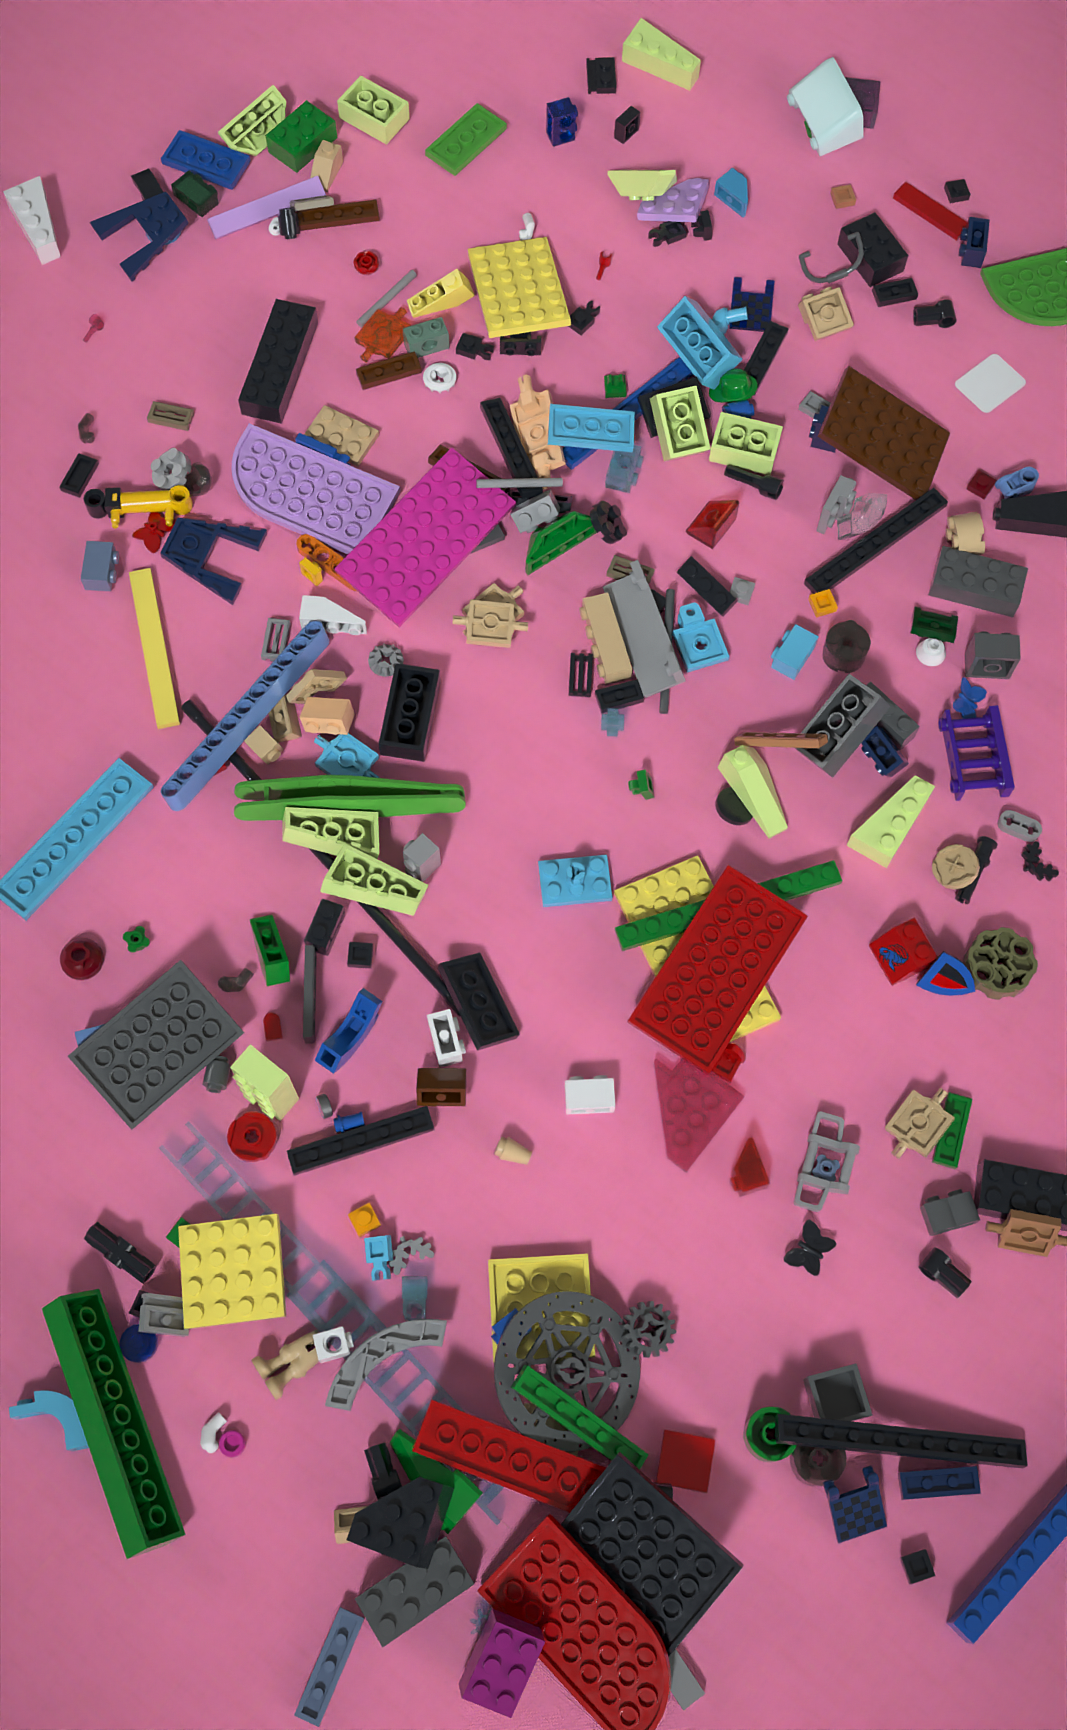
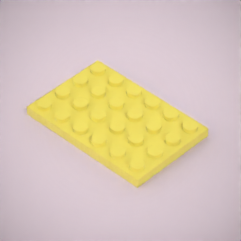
M547 237L468 249V258L489 338L571 326L570 315Z

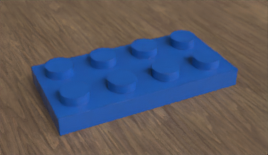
M181 130L177 132L161 157L163 165L231 190L234 189L251 162L250 156Z

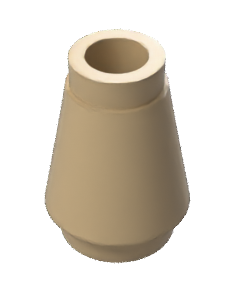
M501 1136L494 1155L499 1156L501 1160L527 1165L532 1151L509 1136L507 1138Z

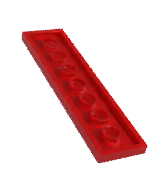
M432 1399L412 1448L413 1452L569 1513L606 1469L603 1466Z

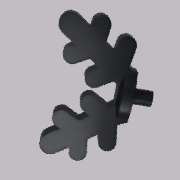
M1035 841L1032 845L1027 844L1025 847L1026 851H1023L1021 854L1025 859L1024 863L1026 866L1023 868V871H1029L1032 875H1036L1039 881H1042L1044 876L1047 881L1057 877L1059 871L1052 869L1053 866L1051 864L1046 868H1043V863H1039L1037 867L1033 865V863H1038L1040 858L1037 856L1042 853V850L1038 849L1039 842Z

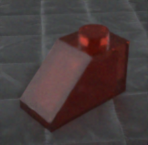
M753 1137L748 1138L731 1173L732 1177L729 1178L733 1191H737L739 1197L766 1189L770 1185Z

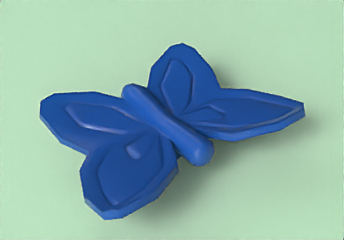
M963 677L961 680L962 693H959V698L953 702V708L962 714L963 719L976 718L974 709H977L978 705L974 702L979 703L986 697L987 691L978 686L971 687L967 679Z

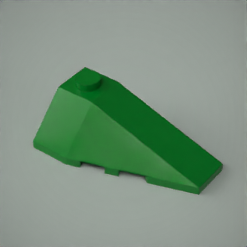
M399 1429L389 1443L410 1482L418 1477H423L454 1488L441 1530L449 1534L469 1512L483 1492L458 1469L452 1472L443 1465L444 1463L413 1452L412 1448L415 1439Z

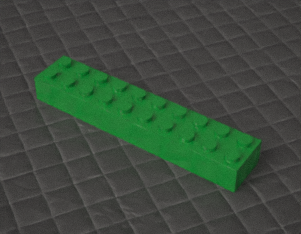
M100 1289L59 1296L44 1306L42 1312L127 1559L164 1547L186 1534Z

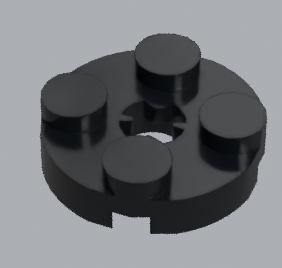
M600 501L592 506L594 509L590 511V519L597 533L601 531L605 536L601 539L608 544H614L627 535V530L620 518L621 511L617 505L611 506L606 501Z

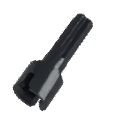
M727 465L724 472L725 476L759 489L760 495L773 500L779 498L783 489L782 483L784 480L769 474L762 477L731 465Z

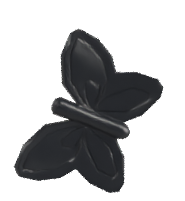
M806 1220L802 1230V1237L806 1243L800 1240L798 1245L802 1248H794L788 1251L783 1259L790 1266H804L808 1273L818 1276L821 1266L819 1259L824 1257L822 1253L831 1251L836 1247L837 1243L829 1237L821 1236L817 1225L811 1220Z

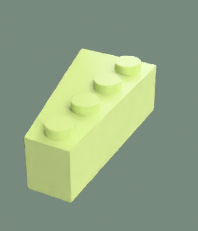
M285 807L282 820V841L336 856L344 843L378 859V812Z

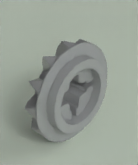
M383 643L381 646H375L374 650L369 653L368 658L370 669L375 674L383 677L392 676L395 664H403L404 662L401 650L396 648L394 644L387 645ZM381 655H385V657L390 656V664L386 661L381 662Z

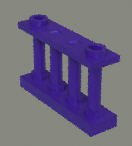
M989 706L983 717L952 720L950 709L945 710L942 717L939 718L938 727L939 731L943 732L952 779L950 781L951 793H954L955 800L960 801L965 790L996 788L999 790L1000 797H1009L1015 786L999 706ZM976 726L987 728V737L955 740L953 728ZM985 746L991 748V758L959 760L957 749ZM983 767L995 769L996 776L994 779L963 781L961 769Z

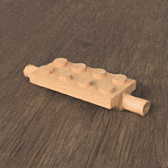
M523 375L524 381H522L521 376L518 378L521 392L519 399L516 403L510 405L514 428L538 478H551V470L566 465L562 446L547 445L550 404H553L552 396L548 389L543 392H535L532 388L531 377Z

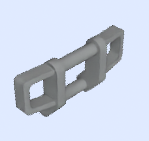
M822 1111L817 1113L812 1132L807 1139L809 1145L802 1172L797 1177L798 1186L793 1201L795 1206L819 1212L823 1208L828 1192L849 1193L850 1186L848 1183L855 1156L859 1154L860 1146L850 1142H842L844 1119L842 1117ZM820 1119L837 1123L838 1132L836 1140L816 1135ZM818 1146L846 1154L839 1182L811 1176ZM803 1184L824 1190L818 1205L800 1200Z

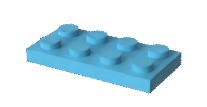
M550 404L547 445L633 452L635 412Z

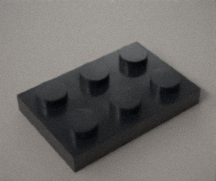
M697 377L637 397L650 438L658 436L650 398L657 394L697 386L704 420L710 418Z

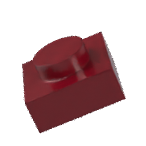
M978 470L966 490L985 500L997 480Z

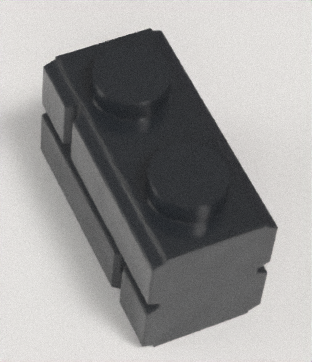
M321 899L304 943L306 945H313L317 953L328 956L341 927L340 924L346 915L344 906Z

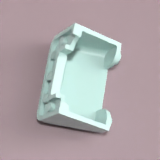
M834 57L822 62L789 89V94L787 95L788 104L790 107L793 106L795 109H800L811 130L812 138H810V145L813 150L817 151L819 156L864 138L861 107Z

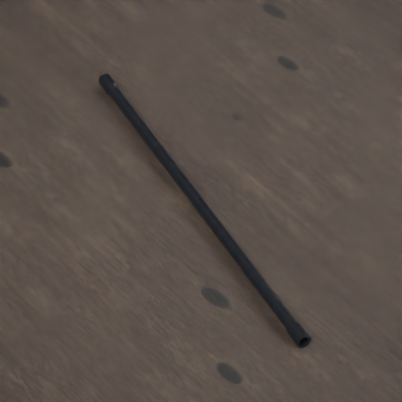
M188 700L182 705L181 709L208 736L215 727L206 719L203 712L192 700ZM236 751L229 757L228 760L247 781L262 780ZM310 849L329 870L334 862L332 856L329 853ZM357 901L460 1017L447 986L438 973L377 906Z

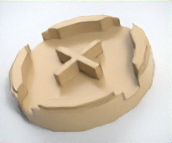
M960 844L949 845L940 850L935 861L933 860L932 863L933 875L938 883L945 888L954 890L971 884L978 876L980 869L979 860L974 851Z

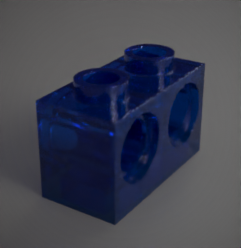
M569 97L547 103L546 133L553 147L575 141L578 111L576 105L572 104Z

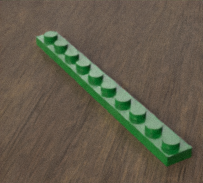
M833 860L758 884L784 901H788L840 885L843 880ZM705 900L615 927L614 931L621 950L626 951L684 933Z

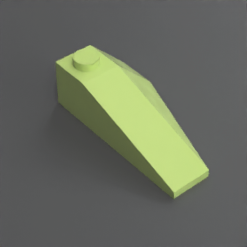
M742 745L725 753L717 768L766 836L770 839L787 830L788 826L768 767L755 748Z

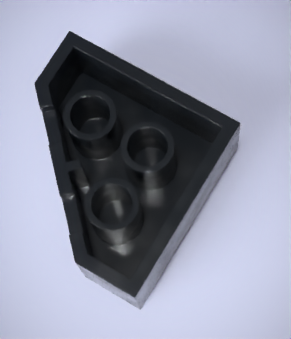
M418 1477L355 1513L346 1540L414 1567L428 1569L454 1488L427 1478Z

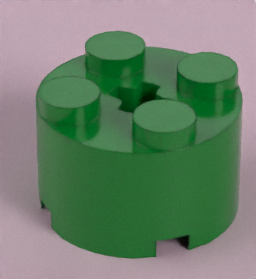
M779 1407L759 1409L749 1417L744 1426L743 1439L748 1451L755 1458L763 1462L772 1463L788 1457L797 1446L776 1443L775 1439L768 1440L766 1438L767 1432L765 1430H775V1416L777 1414L791 1415Z

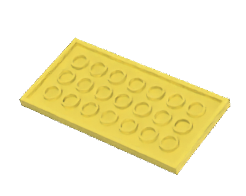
M697 855L614 890V895L628 923L705 900L714 886ZM684 933L640 946L655 977ZM765 986L730 1042L781 1019Z

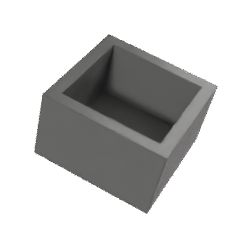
M857 1363L807 1376L803 1379L814 1418L853 1422L873 1415Z

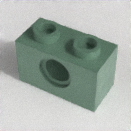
M442 317L402 328L407 353L415 351L417 358L449 349V333Z

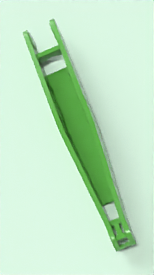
M318 775L243 781L237 783L234 788L235 795L240 799L264 800L237 804L234 807V815L237 819L243 821L283 820L285 807L378 812V817L455 813L462 811L466 806L464 788L458 784H437L352 775Z

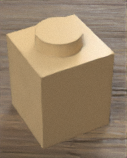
M261 725L244 740L266 764L276 761L284 750Z

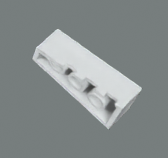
M38 176L3 191L10 211L41 264H46L61 257L41 177Z

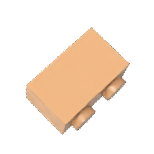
M307 697L300 720L305 732L348 735L355 713L349 699Z

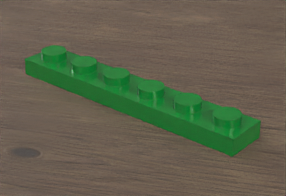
M524 1365L511 1385L513 1390L610 1461L621 1452L640 1470L649 1454L528 1365Z

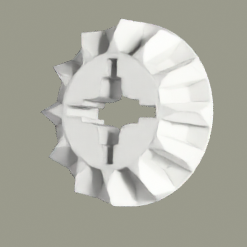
M445 363L430 365L423 374L425 387L430 388L431 392L438 391L441 393L445 390L449 392V389L455 386V370ZM436 375L443 378V382L436 380Z

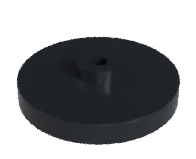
M732 787L726 788L719 793L715 801L717 813L724 821L733 825H744L751 821L753 816Z

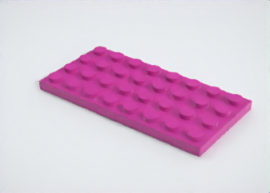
M451 447L335 567V572L400 628L516 506V501L500 488H476V479L489 478Z

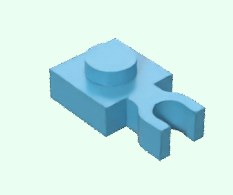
M391 1235L364 1238L366 1263H373L374 1266L371 1272L372 1281L380 1280V1271L383 1272V1280L391 1279V1272L387 1267V1261H393Z

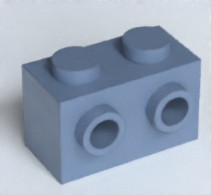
M86 542L81 572V582L85 590H112V583H116L115 564L119 563V551H116L113 542Z

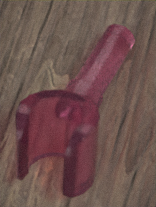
M93 314L89 318V323L92 326L82 339L86 343L96 330L100 331L104 328V322L97 314Z

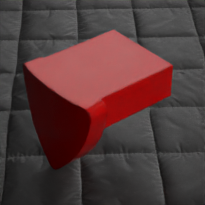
M728 1043L710 1073L731 1083L740 1064H744L746 1060L744 1052L738 1045Z

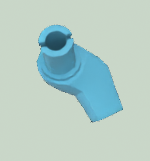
M723 307L716 311L712 321L725 335L731 322L748 320L747 308L728 310V308Z

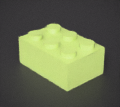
M361 75L337 100L340 119L386 145L410 119L408 101Z
M697 386L657 394L650 398L664 462L704 453L711 449Z
M721 412L711 445L709 461L771 475L783 426Z

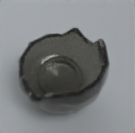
M200 462L193 463L191 465V473L185 476L187 479L185 487L189 490L191 497L202 496L210 490L212 477L209 469Z

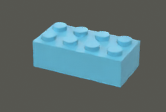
M684 296L657 326L699 382L713 390L719 385L720 378L727 371L734 369L743 360L699 303L689 297Z

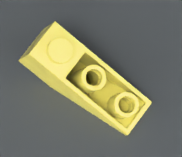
M455 269L406 301L412 317L415 318L457 307L475 295L469 279L460 270Z

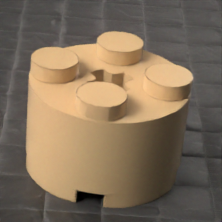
M970 512L947 517L948 528L945 529L947 541L952 542L950 548L977 555L985 553V541H982L984 527L979 513Z

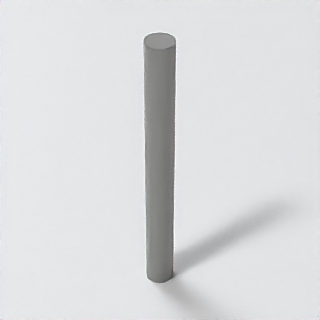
M414 270L409 271L356 321L357 325L362 328L417 276Z
M562 478L476 479V488L563 486Z

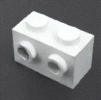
M450 1009L428 1014V1025L439 1068L463 1062L462 1054H465L466 1051L463 1039L458 1040L456 1032L460 1031L457 1017L452 1018Z

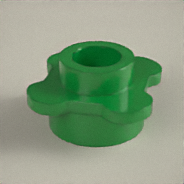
M138 926L134 931L123 934V940L127 942V949L131 953L140 951L150 944V940L146 938L144 934L145 929L142 926Z

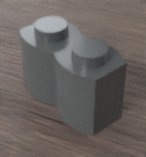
M962 1189L949 1192L948 1198L940 1199L939 1196L927 1198L924 1200L925 1204L920 1207L930 1236L970 1226L980 1221L970 1191L963 1193Z

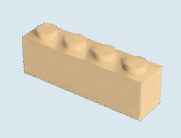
M603 593L583 598L582 607L579 608L581 619L586 620L585 632L587 638L591 639L593 643L591 645L593 658L598 659L597 671L599 677H603L605 685L631 679V663L609 594Z

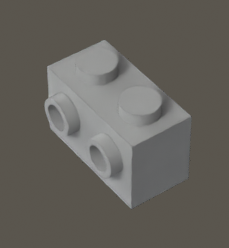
M550 489L515 506L510 515L520 533L524 531L530 533L536 530L539 524L543 522L548 524L556 520L560 512V506Z
M423 833L416 840H410L403 849V863L406 874L422 882L441 865L439 847Z

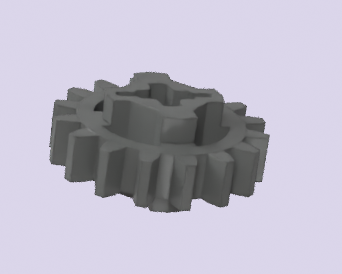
M647 1301L646 1305L644 1302H638V1309L632 1306L629 1308L631 1315L623 1316L627 1324L620 1326V1328L626 1330V1334L621 1337L622 1339H629L626 1347H635V1355H640L643 1351L644 1358H650L651 1353L653 1357L660 1356L659 1350L662 1352L668 1351L666 1343H674V1340L670 1338V1334L677 1332L671 1329V1325L675 1323V1320L668 1319L671 1312L670 1310L662 1311L663 1304H657L654 1307V1301ZM652 1313L657 1315L660 1320L658 1321L655 1318H653ZM637 1319L638 1322H637V1324H636V1326H635V1328H634V1323H635V1320ZM649 1325L656 1326L655 1328H652V1330H650L649 1333H641V1331L645 1330V1328H647ZM636 1338L644 1340L647 1346L642 1345Z

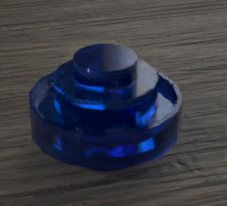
M139 1324L128 1327L122 1333L119 1341L122 1355L135 1363L146 1362L151 1359L158 1348L157 1335L154 1333L138 1332Z

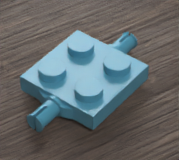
M349 733L348 735L339 734L330 742L321 737V735L315 738L314 743L324 749L322 755L315 762V766L327 775L380 778L370 771L371 767L379 759V754Z

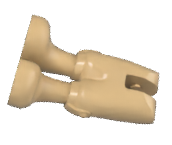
M317 1329L290 1344H285L279 1351L280 1355L273 1359L265 1360L260 1356L251 1359L263 1381L266 1380L265 1384L275 1400L282 1397L285 1385L292 1378L305 1377L307 1371L319 1362L316 1348L310 1352L307 1351V1349L315 1344L313 1335L319 1333ZM285 1364H291L288 1369L279 1375L270 1377Z

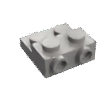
M840 475L822 509L817 532L825 534L827 528H832L836 520L841 522L844 514L849 515L857 494L854 491L857 485L854 479Z

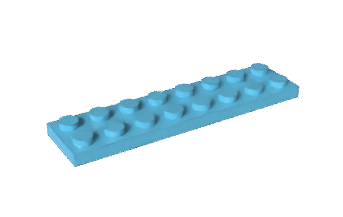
M118 758L0 880V900L27 921L154 788L153 784Z

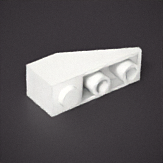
M302 596L299 616L301 629L309 622L320 621L325 631L329 633L367 634L365 620L331 600L319 596Z

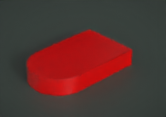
M276 1013L266 1014L263 1019L266 1041L283 1039L279 1016Z

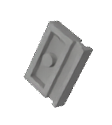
M153 1293L142 1294L143 1305L140 1308L138 1332L180 1337L189 1336V1329H184L182 1297Z

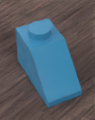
M731 168L716 181L714 195L741 217H745L748 205L747 179L743 174Z

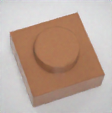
M851 184L831 188L830 194L836 209L855 206L856 198Z

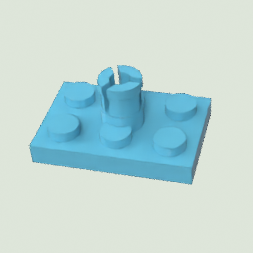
M607 855L538 861L543 907L612 901Z

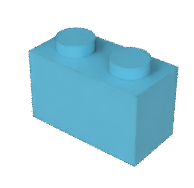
M795 624L791 631L787 630L784 634L782 646H777L771 655L773 659L771 668L795 680L815 649L819 636Z

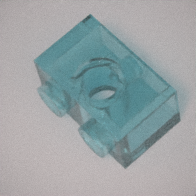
M634 445L633 452L613 451L606 474L605 488L630 493L632 485L636 486L639 475V473H636L637 468L641 469L644 456L641 455V446Z

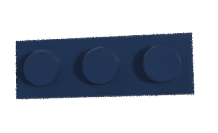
M977 1466L898 1473L901 1500L981 1494Z

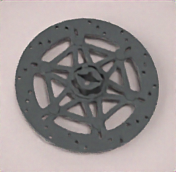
M571 1291L554 1292L529 1302L509 1321L501 1335L495 1353L494 1382L497 1397L505 1415L522 1435L542 1443L545 1441L544 1444L565 1452L591 1448L590 1445L571 1431H561L546 1426L549 1415L537 1406L532 1414L527 1411L518 1392L511 1388L515 1381V1375L520 1373L524 1365L531 1367V1365L546 1364V1373H538L577 1402L578 1400L574 1394L581 1390L585 1408L594 1415H596L594 1410L610 1383H618L619 1387L616 1397L607 1412L600 1419L616 1431L624 1423L637 1397L640 1382L639 1355L634 1354L635 1347H626L629 1339H622L621 1337L626 1334V1330L620 1328L625 1322L609 1305L584 1293ZM561 1311H572L584 1314L590 1320L586 1327L560 1325L555 1323L553 1314ZM538 1322L542 1330L526 1357L524 1359L517 1358L516 1353L521 1340L526 1332ZM602 1329L608 1332L616 1346L620 1360L619 1367H612L599 1338ZM561 1330L580 1332V1335L569 1346L562 1336ZM551 1333L555 1335L562 1346L556 1351L554 1350ZM588 1336V1343L584 1353H582L577 1347ZM545 1339L549 1357L534 1359L533 1356ZM594 1344L597 1347L603 1365L588 1360ZM567 1352L572 1354V1357L563 1356H565ZM508 1364H514V1367L510 1368ZM570 1368V1370H575V1373H565V1371L560 1369ZM590 1368L604 1371V1376L590 1378ZM621 1374H626V1377H621ZM601 1382L602 1385L591 1402L587 1384ZM563 1384L573 1385L569 1386L570 1389H566Z

